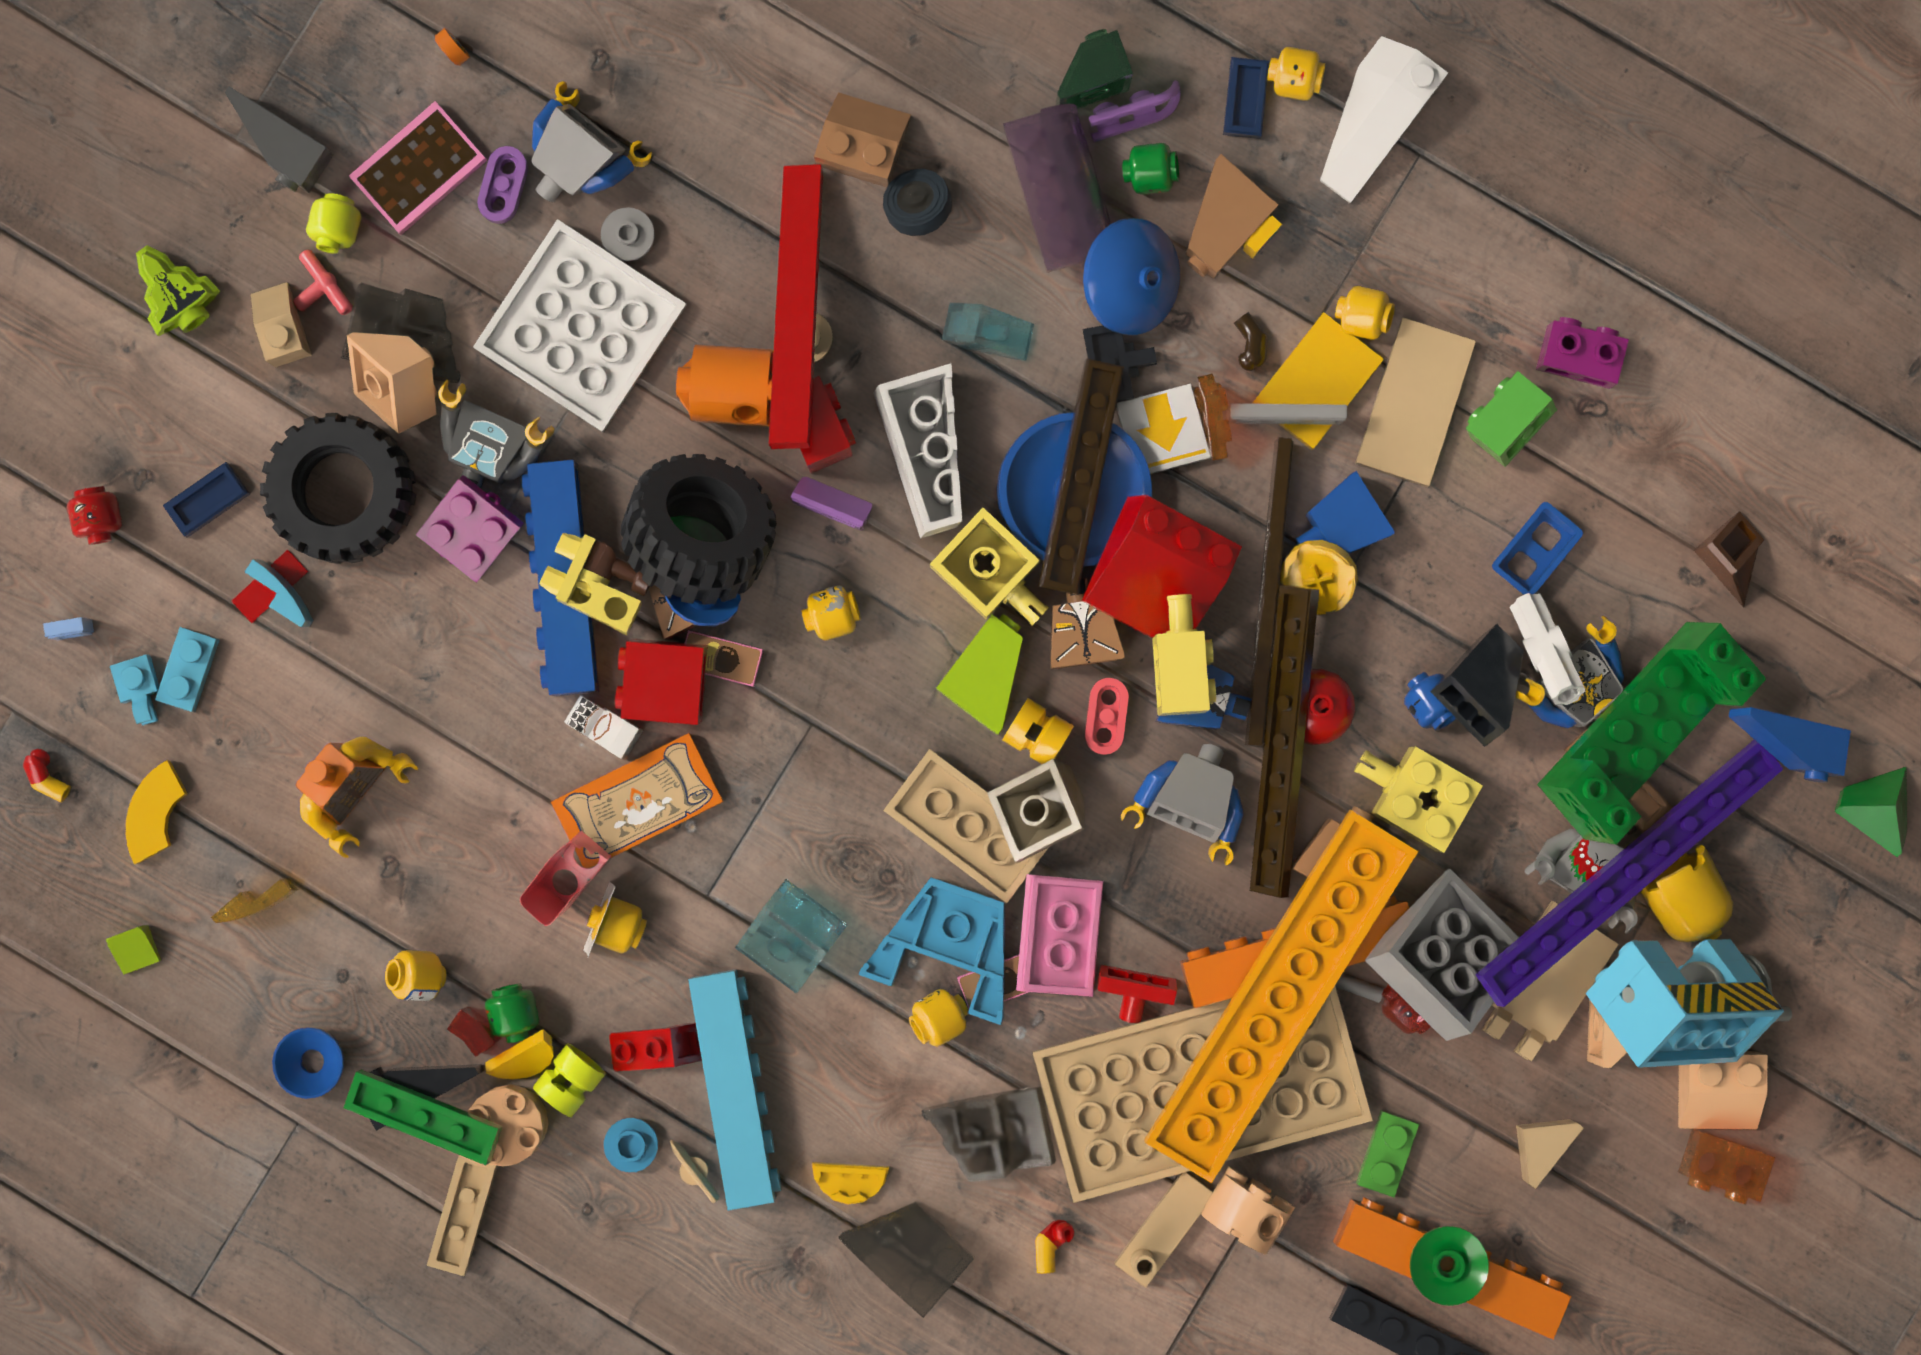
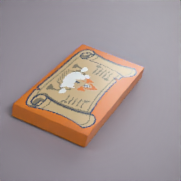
M688 733L551 801V804L569 840L582 831L613 858L724 801L691 734ZM585 847L575 848L583 868H593L598 864V852L590 854Z

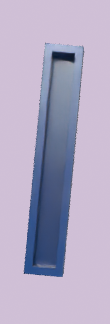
M574 460L527 464L528 474L522 475V487L524 497H530L532 512L526 513V528L528 536L534 535L535 550L529 551L531 573H537L539 586V589H533V604L535 612H541L542 627L536 628L538 649L545 650L546 665L540 666L541 685L543 689L548 688L549 695L551 696L599 692L593 618L558 602L555 595L539 584L547 566L566 574L570 568L572 560L555 553L562 533L575 535L583 538L585 535L578 463Z

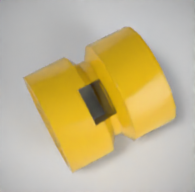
M1027 698L1002 741L1018 751L1028 749L1030 758L1042 765L1055 759L1074 726L1057 715L1049 718L1046 716V708ZM1033 722L1043 727L1036 740L1027 735Z

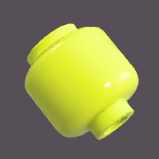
M327 193L324 195V198L313 202L306 226V233L309 238L317 242V249L337 254L339 249L350 248L355 243L361 214L354 207L355 202L352 199L339 194Z

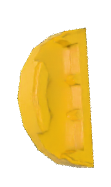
M542 1029L485 1062L486 1074L497 1078L513 1080L528 1078L541 1073L551 1064L554 1057L551 1036Z
M812 1162L814 1179L820 1189L833 1201L844 1204L862 1203L877 1194L885 1184L889 1166Z

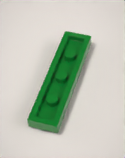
M362 1069L356 1071L343 1107L485 1166L491 1163L503 1128L499 1124Z

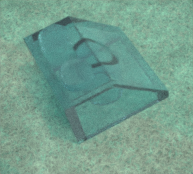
M785 879L762 908L735 948L797 994L845 930L847 924L807 895L802 889Z

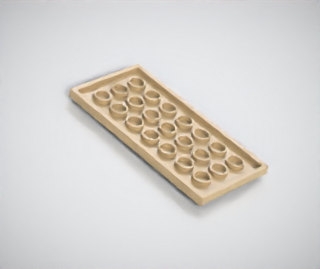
M1336 986L1332 989L1226 1161L1373 1121ZM1232 998L1198 1008H1188L1141 1021L1140 1023L1126 1025L1032 1051L1073 1203L1191 1171L1146 1144L1144 1139Z

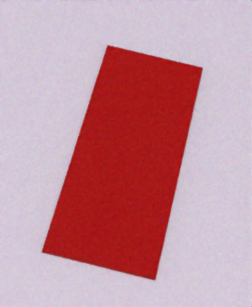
M286 550L270 565L291 586L308 573L289 550ZM254 579L231 602L253 623L269 608L277 593Z

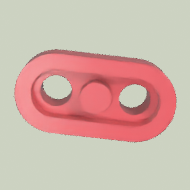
M1114 678L1099 680L1094 684L1089 695L1085 741L1093 752L1100 755H1107L1117 751L1124 739L1129 696L1125 685ZM1106 690L1114 692L1116 700L1112 705H1106L1102 702L1101 695ZM1101 728H1106L1111 733V739L1107 743H1101L1097 739V732Z

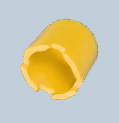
M1697 845L1695 853L1687 854L1686 852L1640 891L1664 930L1670 937L1680 942H1695L1699 940L1702 942L1706 939L1715 940L1722 934L1721 928L1725 926L1732 916L1733 901L1707 849L1703 845Z

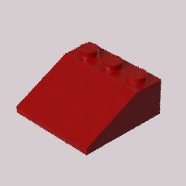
M1148 495L1127 497L1082 598V602L1153 639L1156 634L1170 631L1167 596L1192 594L1193 629H1196L1227 583L1242 546Z

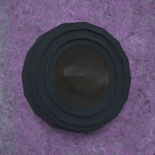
M912 169L899 174L889 183L883 196V209L889 223L900 233L909 236L926 235L937 230L946 222L952 207V196L945 180L936 172L926 169Z

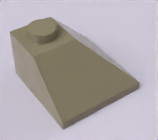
M1052 759L987 793L1016 863L1085 829V800L1071 766L1058 760Z

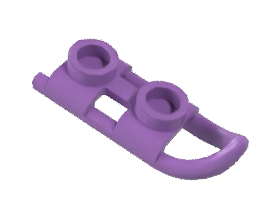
M1173 81L1169 89L1157 95L1147 90L1138 91L1130 97L1129 104L1120 107L1111 102H1104L1096 106L1093 110L1094 115L1089 116L1091 126L1096 125L1098 132L1091 134L1093 142L1167 118L1174 112L1180 101L1179 82ZM1169 100L1166 107L1156 113L1155 106ZM1133 114L1134 120L1120 124L1119 118Z

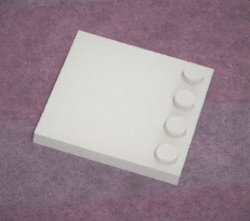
M557 219L473 348L593 427L604 432L687 304Z

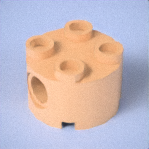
M514 1084L493 1088L477 1098L467 1111L503 1126L491 1163L488 1165L502 1167L515 1165L531 1156L542 1144L549 1124L546 1108L539 1096L531 1090L529 1091Z
M1228 1166L1205 1204L1201 1215L1228 1235L1231 1233L1239 1238V1242L1267 1255L1296 1207L1277 1195L1272 1199L1270 1194L1272 1190L1254 1178L1247 1184L1248 1178Z

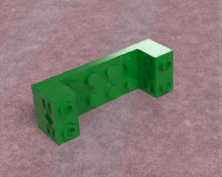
M1686 622L1537 785L1584 840L1617 845L1641 818V815L1629 802L1631 797L1716 704L1743 706L1766 678L1721 623Z

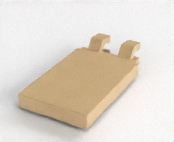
M1551 901L1539 920H1541L1545 915H1547L1558 904L1554 901ZM1595 929L1505 1007L1497 1006L1493 1002L1491 1006L1495 1009L1481 1030L1495 1039H1500L1509 1026L1511 1019L1527 1029L1514 1052L1524 1059L1532 1061L1544 1041L1549 1044L1552 1040L1557 1041L1586 996L1585 993L1592 987L1596 976L1602 971L1619 944Z

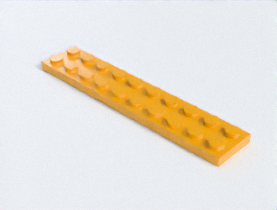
M1348 811L1145 1137L1144 1141L1146 1144L1210 1183L1213 1182L1417 855V850L1354 811Z

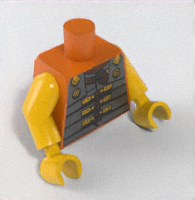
M357 737L345 743H328L315 760L307 764L304 774L296 783V787L303 794L300 798L301 818L324 839L330 838V847L344 858H349V856L343 852V845L351 840L359 847V841L345 829L337 830V826H341L386 769L385 767L389 766L397 780L405 784L409 783L410 780L401 771L406 767L418 770L407 754L400 753L393 756L392 750L367 737Z

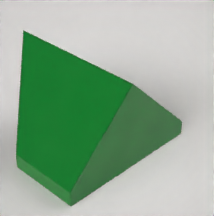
M1906 767L1846 786L1840 791L1834 811L1896 857L1902 853L1907 836Z

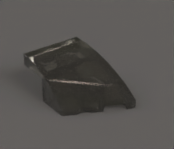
M364 283L358 285L342 351V359L350 361L347 335L353 332L409 336L420 347H425L432 355L434 360V368H432L433 380L444 382L449 380L451 383H459L461 378L452 351L451 333L446 325L447 316L443 299L406 288L400 293H395Z
M1041 1086L957 1100L922 1110V1116L926 1121H931L941 1135L943 1146L950 1155L957 1159L959 1168L969 1182L1006 1178L1015 1169L1051 1166L1056 1162Z
M916 1201L894 1212L872 1219L870 1222L856 1228L846 1230L838 1236L841 1242L922 1318L927 1315L974 1260V1256L945 1231V1226Z

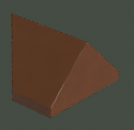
M1739 511L1695 548L1694 551L1744 608L1758 547L1764 539Z

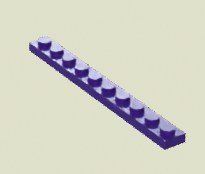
M1755 739L1475 974L1495 1004L1505 1007L1778 775L1783 768L1777 759Z

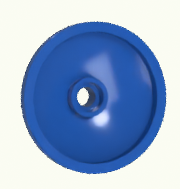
M1122 219L1106 227L1092 243L1084 265L1083 284L1087 303L1096 319L1104 327L1115 333L1138 335L1157 327L1171 311L1180 285V264L1171 239L1156 224L1144 219Z

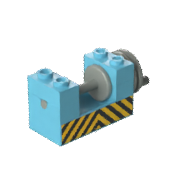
M1706 939L1700 942L1693 949L1691 958L1678 968L1658 941H1630L1619 950L1618 958L1596 976V982L1585 993L1638 1068L1737 1062L1774 1022H1786L1792 1018L1791 1009L1787 1006H1780L1773 997L1771 979L1764 965L1754 956L1740 952L1731 939Z

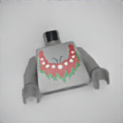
M1569 828L1546 840L1536 860L1525 868V873L1529 875L1536 869L1541 875V880L1538 882L1539 885L1550 880L1568 892L1573 893L1624 849L1618 846L1619 842L1615 845L1584 840L1576 829ZM1637 895L1612 915L1608 921L1610 928L1613 929L1619 920L1623 921L1626 925L1625 934H1628L1638 922L1637 914L1634 911Z

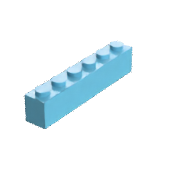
M737 969L691 977L688 981L727 1210L774 1203L776 1199L775 1192L781 1191V1182L778 1168L771 1169L769 1154L775 1153L772 1131L764 1130L762 1115L768 1114V1106L765 1092H758L755 1077L762 1076L758 1053L751 1054L749 1039L755 1038L752 1015L745 1016L742 1000L749 999L745 976L738 978Z

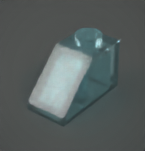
M949 303L942 340L968 350L1026 361L1034 324L983 304Z

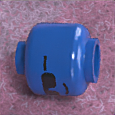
M1423 672L1407 684L1410 690L1404 698V704L1422 728H1434L1435 731H1439L1457 719L1430 692L1444 676L1443 674L1438 673L1429 676L1426 672Z

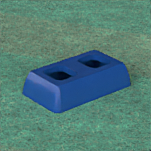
M1543 502L1493 562L1492 568L1523 595L1527 593L1535 594L1580 540L1583 531L1550 503ZM1542 522L1548 523L1560 534V540L1550 551L1545 550L1532 538L1533 532ZM1517 552H1523L1536 563V569L1527 580L1520 579L1508 568V563Z

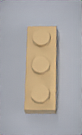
M461 1155L458 1156L427 1266L461 1276L466 1275L497 1165L487 1164L485 1166Z

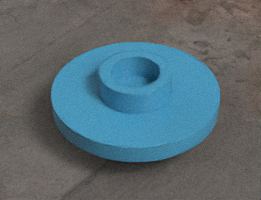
M624 1118L617 1121L609 1128L604 1138V1152L607 1160L612 1166L623 1172H638L645 1169L652 1163L658 1151V1138L654 1129L647 1122L638 1118Z

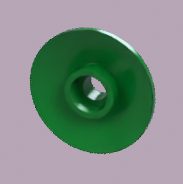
M1442 1226L1425 1233L1415 1244L1409 1264L1412 1280L1419 1292L1430 1301L1447 1306L1459 1305L1474 1298L1483 1288L1489 1271L1488 1256L1482 1243L1469 1231L1455 1226ZM1444 1257H1451L1454 1264L1450 1270H1442L1440 1267V1262Z

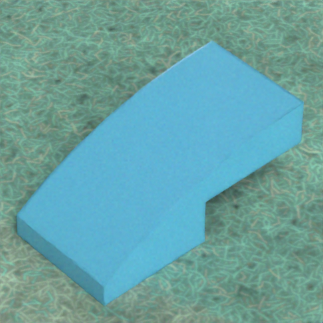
M253 559L245 573L277 593L269 607L300 627H310L313 619L296 590L263 560Z

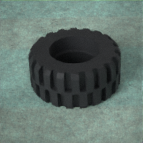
M326 413L323 418L311 416L303 419L304 425L301 427L291 426L284 432L287 438L282 443L276 441L270 449L274 456L271 462H264L262 472L267 474L266 483H260V495L266 497L267 502L263 506L267 518L272 519L274 523L272 528L279 537L287 540L288 545L299 552L316 559L341 564V562H361L364 557L369 555L375 557L384 552L383 547L386 544H394L400 537L398 531L402 525L408 526L412 517L408 515L410 505H415L416 494L412 491V484L416 483L415 474L409 468L408 462L410 460L407 454L397 445V441L373 423L350 414L342 416L339 413ZM335 453H346L358 457L367 465L373 477V494L367 508L355 520L342 525L328 524L316 518L309 510L305 497L306 482L312 469L322 459Z
M682 454L672 456L670 462L664 459L653 464L652 469L646 470L640 476L624 514L620 534L623 537L621 542L623 551L626 556H630L629 564L636 573L641 572L643 574L642 580L650 587L653 585L661 589L660 594L671 598V595L680 597L681 602L693 604L694 600H699L704 605L715 604L718 598L722 602L734 599L737 593H745L752 586L753 582L758 579L775 540L777 521L776 514L771 510L773 505L767 493H761V485L754 477L750 480L745 476L746 471L737 465L733 468L725 464L727 460L719 457L712 460L707 459L706 454H693L692 458H686V455ZM692 516L703 519L715 526L727 541L705 542L692 538L682 532L673 523L671 517Z

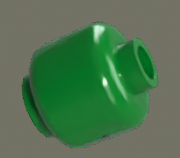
M1166 143L1136 145L1131 149L1129 159L1122 162L1124 182H1131L1137 194L1168 192L1172 189L1174 182H1179L1177 151L1171 152L1170 147Z
M521 983L491 990L492 996L485 1001V1010L491 1033L497 1037H506L507 1043H514L528 1038V1031L536 1028L540 1022L533 992L529 989H523Z

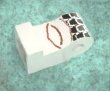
M581 695L564 721L623 760L627 759L643 732L642 729L629 721L621 719L617 714L605 707H600Z

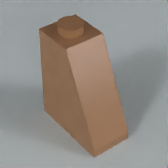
M1222 154L1216 159L1185 253L1190 258L1187 263L1196 273L1202 277L1208 274L1212 279H1215L1243 248L1250 236L1269 216L1273 215L1278 207L1274 200Z

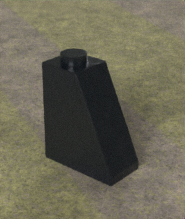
M1495 624L1479 637L1430 691L1484 747L1510 727L1524 650L1498 624Z

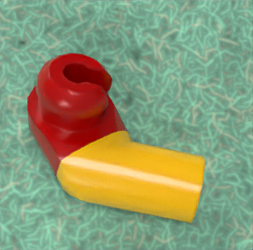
M1065 1220L1052 1221L1037 1235L1035 1240L1037 1273L1056 1272L1055 1251L1066 1241L1070 1242L1074 1238V1228Z

